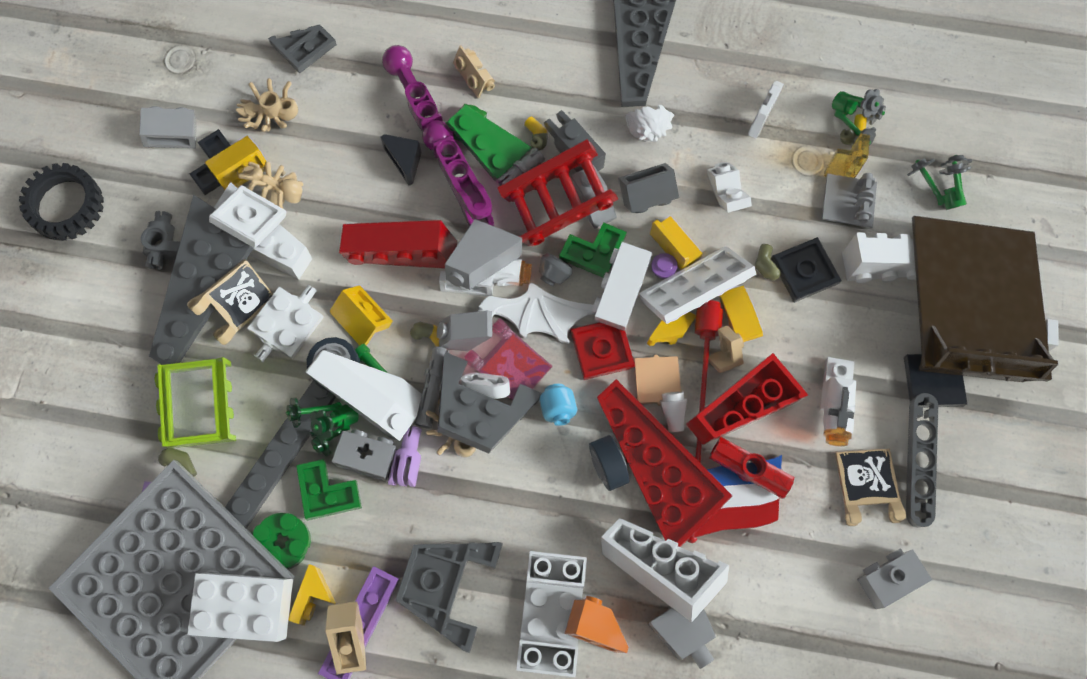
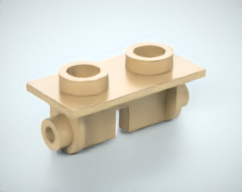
M462 45L459 46L453 64L475 96L480 98L484 89L491 91L495 87V80L486 69L478 70L482 68L483 64L473 50L469 48L464 50Z

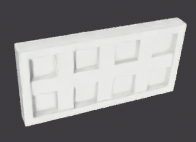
M725 246L640 292L639 296L641 302L668 324L709 300L722 295L736 285L744 283L747 279L756 275V271L751 263Z

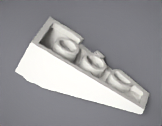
M324 350L319 353L305 371L310 377L390 438L400 441L416 419L422 394L403 378Z

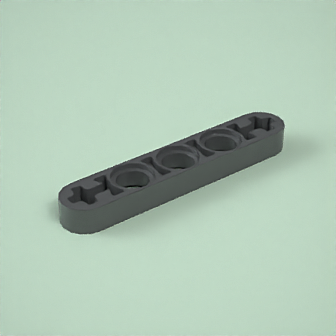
M928 393L915 396L909 405L906 519L912 526L917 528L930 526L936 516L938 402L933 395ZM923 400L925 405H929V409L924 411V419L929 418V421H917V418L923 417V408L918 407V403ZM918 426H925L929 430V438L927 440H921L917 436L916 430ZM919 452L926 454L929 459L928 465L925 468L920 467L916 463L915 458ZM919 479L925 481L928 485V491L925 495H921L915 490V483ZM915 499H917V500L927 499V503H922V504H921V502L915 503ZM920 507L921 512L926 513V518L921 519V522L920 518L915 516V511H920Z

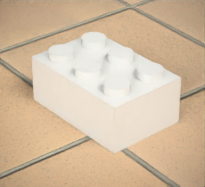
M195 573L187 635L273 642L286 639L293 579Z

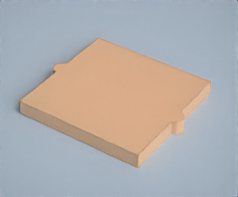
M654 355V357L634 358L637 400L641 404L657 403L658 406H661L660 400H662L663 393L681 392L678 356L659 357Z

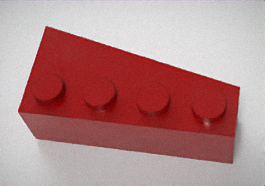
M441 220L343 224L339 253L349 263L354 265L380 264L445 269V263L457 247V240Z

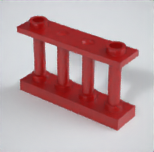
M588 139L497 187L502 198L509 203L515 202L527 230V233L519 236L522 238V243L527 246H537L545 241L544 238L598 210L604 211L613 206V202L619 200L612 189L604 191L591 162L598 154ZM577 166H582L595 194V197L584 203H581L569 176L570 170ZM555 178L560 179L572 206V209L561 215L558 214L546 187L547 182ZM532 190H537L550 219L536 227L524 200L525 194Z

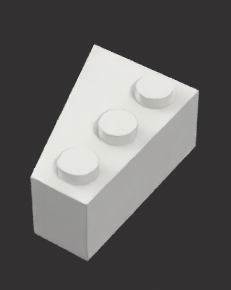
M624 242L621 243L619 249L614 248L610 263L614 264L610 274L605 273L601 288L605 289L602 298H596L592 312L596 313L595 321L625 331L646 270H648L652 252Z

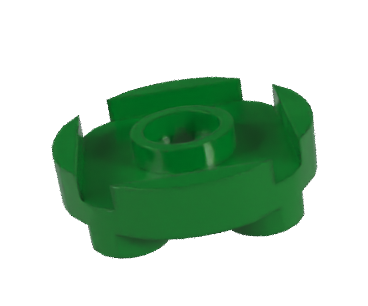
M276 513L270 515L260 525L256 526L253 531V536L287 570L299 565L305 558L308 548H310V531L307 525L293 514ZM280 534L283 537H289V541L285 542L286 547L284 549H281L280 546H275L277 536Z

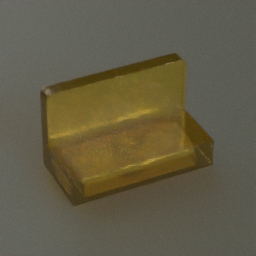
M859 134L850 150L837 149L825 169L824 176L827 177L828 173L856 178L868 159L870 135Z

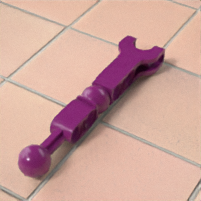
M390 46L382 56L383 67L390 75L398 76L405 89L409 110L423 133V142L434 152L435 158H438L439 166L461 207L469 227L475 219L480 220L485 218L489 225L494 226V220L491 215V200L483 185L479 183L458 144L454 141L453 131L443 121L442 115L438 114L437 105L424 83L416 81L411 71L413 64L412 54L404 46ZM452 154L450 157H444L445 155ZM457 174H464L462 177H455Z

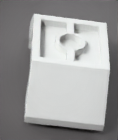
M530 551L516 671L567 677L576 676L578 639L566 635L565 630L574 600H582L587 557Z

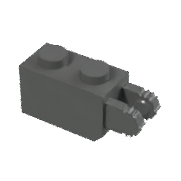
M561 110L556 116L562 127L558 128L551 119L544 122L546 129L554 138V145L560 154L588 139L598 154L591 161L592 165L595 166L597 171L604 168L606 153L575 118L571 120ZM582 166L573 168L576 172L583 170Z

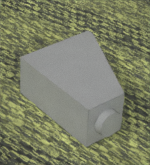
M475 219L445 263L446 280L455 286H461L469 290L521 256L522 238Z

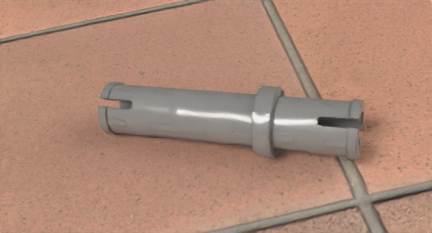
M433 347L429 367L425 370L426 380L415 425L419 427L432 428L434 419L427 416L426 411L429 410L434 413L436 411L441 388L442 360L445 352H450L443 347Z

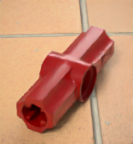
M723 437L718 439L710 453L709 459L736 473L743 481L752 482L781 499L786 497L794 483V476L766 462L765 458L760 454H752ZM747 461L753 462L756 465V474L748 472L746 468Z

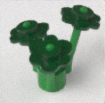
M291 398L290 405L286 407L288 421H292L294 428H298L301 425L300 417L302 414H310L312 430L310 434L313 438L311 445L317 453H323L326 457L332 454L328 442L341 434L343 430H350V425L357 423L359 420L356 411L347 404L342 405L340 402L332 405L300 408L298 399ZM326 411H333L330 413V417L326 416ZM333 426L336 427L337 429L332 432L331 429L333 428Z

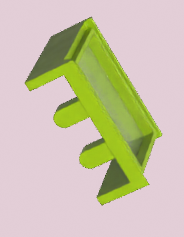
M220 357L211 360L157 365L158 372L155 373L154 380L157 389H159V399L156 401V410L161 420V426L158 427L157 433L162 447L179 448L236 441V435L230 434L229 419L234 418L233 409L228 407L227 392H232V384L226 379V367H231V361Z

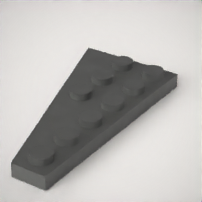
M613 0L621 107L646 106L676 0Z
M195 195L192 198L149 357L161 365L175 364L182 361L215 309L210 303L202 314L196 315L189 309L187 303L192 298L204 293L241 261L247 260L254 249L252 246L210 223L209 216L216 208Z

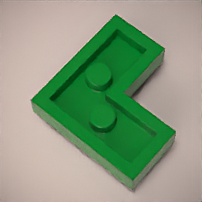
M603 222L594 243L569 234L559 259L604 278L605 273H609L613 265L610 263L614 248H620L627 232Z
M324 459L296 465L305 520L309 521L362 508L357 481L352 480L330 485Z

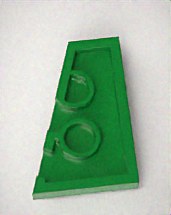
M467 105L463 106L445 122L494 181L500 178L513 166L515 161L519 160L532 148Z

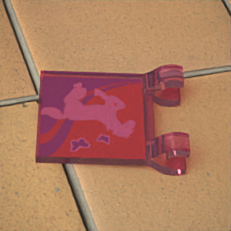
M499 318L492 326V331L502 340L483 360L472 349L464 356V360L468 361L467 364L479 373L507 377L510 385V394L507 397L513 401L520 384L533 389L553 366L518 337Z

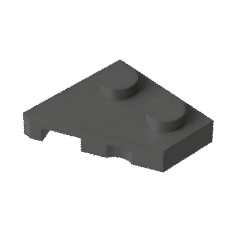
M320 24L308 27L305 30L291 31L290 36L278 39L276 36L268 38L270 44L299 73L337 45L336 40Z

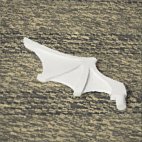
M534 283L528 284L527 292L520 297L506 299L488 296L478 307V311H492V317L499 315L511 321L523 338H526L527 334L531 332H544L554 336L559 342L566 344L570 342L567 337L572 326L583 317L596 314L592 312L594 305L577 303L556 297L545 292Z

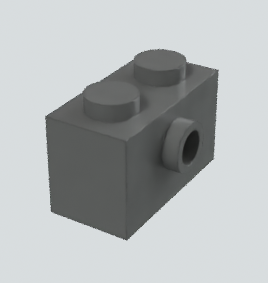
M666 163L618 178L624 206L631 213H643L650 207L668 205L672 200L679 198L675 171Z

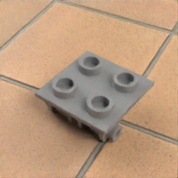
M827 173L822 220L873 228L877 182H875L873 174L864 173L860 179Z

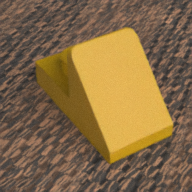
M311 564L308 565L288 621L300 625H305L306 620L310 621L316 608V604L313 603L315 598L336 604L320 568Z

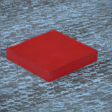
M601 322L570 330L583 380L635 368L624 330Z

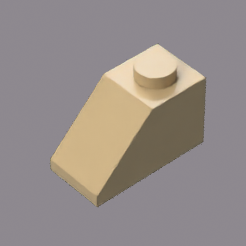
M358 602L329 605L325 631L336 674L366 670L363 623Z

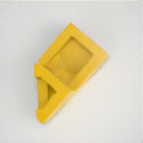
M688 312L668 324L661 320L646 344L649 346H654L657 342H668L669 345L676 344L678 338H682L692 325L696 315Z

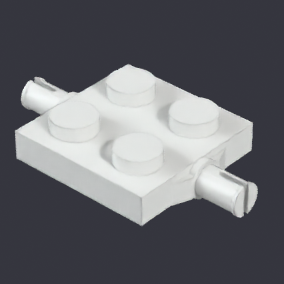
M307 285L306 289L298 297L278 287L247 328L263 342L262 347L254 357L264 363L272 350L282 352L291 359L295 357L323 319V315L308 304L317 292L316 289Z

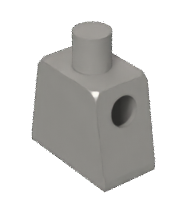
M673 608L647 623L678 660H682L691 654L699 669L714 660L705 644L716 638L704 609L692 623Z

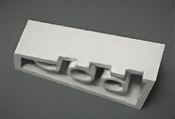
M230 182L214 208L217 209L238 188ZM280 224L250 253V256L298 280L312 260L307 248Z
M857 232L842 252L847 281L867 283L872 279H882L885 282L893 281L900 277H907L909 280L916 279L914 244L910 234H900L894 238H887L886 233H876L874 238H866L865 233Z
M619 518L601 537L602 555L691 623L727 583L728 564L721 561L716 563L705 558V554L695 550L694 552L679 547L677 542L667 539V541L653 536V532Z

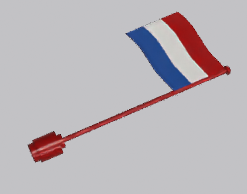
M709 300L696 309L695 334L699 335L700 339L705 340L699 412L705 408L710 341L715 340L719 336L718 329L722 328L723 309L721 308V303L714 300ZM697 439L695 458L701 463L702 443ZM782 455L766 460V462L781 469ZM753 462L746 463L748 472L756 474V465ZM723 466L707 469L733 496L688 542L695 543L698 539L696 537L721 530L757 528L778 521L780 498L752 482L743 481L736 473Z

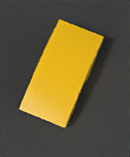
M744 285L727 290L719 296V300L727 314L730 328L735 333L740 334L743 342L763 336L758 317Z

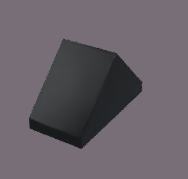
M387 134L380 136L384 150L408 186L412 185L422 153L419 141Z

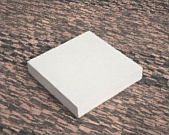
M241 185L209 216V222L256 248L285 218L286 210Z

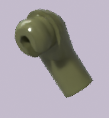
M761 244L755 267L764 278L771 281L777 280L780 276V269L770 259L773 247L769 244Z
M166 448L158 456L159 463L164 467L168 466L173 460H176L193 477L197 475L187 452Z

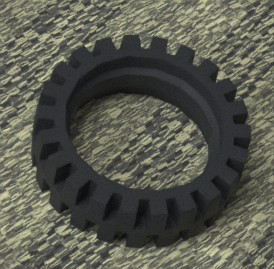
M56 163L52 164V170L45 166L42 168V174L38 171L33 173L35 179L28 178L25 183L29 187H22L21 193L24 196H19V202L22 204L19 208L23 213L24 219L41 235L53 240L58 238L61 241L67 240V236L75 239L77 238V232L81 235L87 233L84 229L86 226L90 229L95 226L92 220L99 221L101 216L98 212H103L104 207L101 203H104V197L101 195L102 191L98 184L86 171L76 165L70 166L68 163H62L61 167ZM64 182H76L83 186L85 199L76 214L61 222H48L42 219L39 213L40 201L47 191L55 185Z

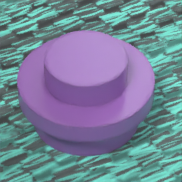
M661 253L654 257L651 268L657 277L665 279L675 274L677 261L672 255Z

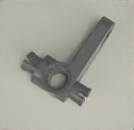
M156 211L154 221L148 222L147 228L141 235V243L144 246L143 254L147 256L145 266L150 269H156V265L158 270L163 269V260H176L180 241L173 240L175 227L170 224L172 214L162 211V216L160 211ZM162 240L160 244L154 246L157 241Z

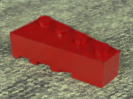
M772 353L689 420L686 425L702 445H705L805 398L808 394L775 354Z

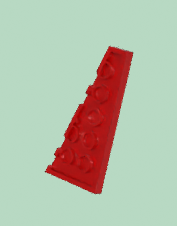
M615 379L597 396V399L665 541L670 539L677 542L678 546L681 547L733 495Z

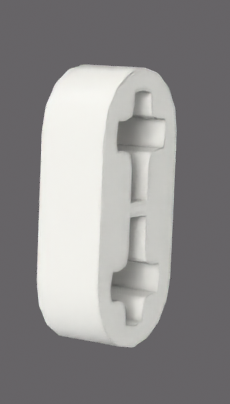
M468 373L461 377V385L493 399L504 398L510 394L509 379L507 377L484 373Z

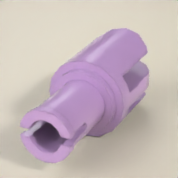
M412 426V430H410L409 427L403 435L401 448L395 451L388 485L396 486L399 484V486L406 487L409 484L410 487H416L421 462V455L417 451L422 432L420 428Z

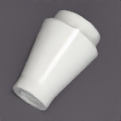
M684 392L663 393L660 403L668 425V431H684L687 398H684Z

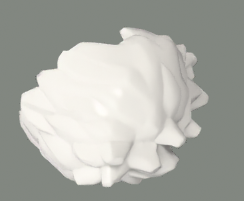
M658 105L656 110L647 106L642 107L641 110L635 109V112L630 111L626 114V122L630 133L634 137L646 142H656L661 136H666V130L672 128L670 121H672L674 114L667 111L663 105Z

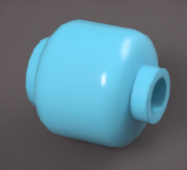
M559 383L549 385L540 395L541 410L546 421L554 423L556 426L568 424L570 419L576 415L577 406L572 389L565 387V385Z

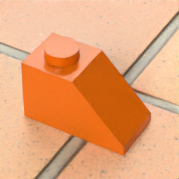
M586 596L583 600H574L565 630L566 635L614 653L628 652L629 647L610 608L602 606V600L591 596Z

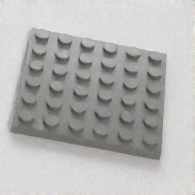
M173 460L66 569L49 589L135 679H200L237 639L187 635L195 573H219L294 579L295 576L178 461Z

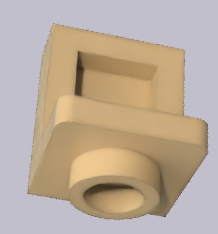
M728 325L718 329L721 351L709 355L708 361L719 373L744 364L742 354L744 342L740 334L735 333Z

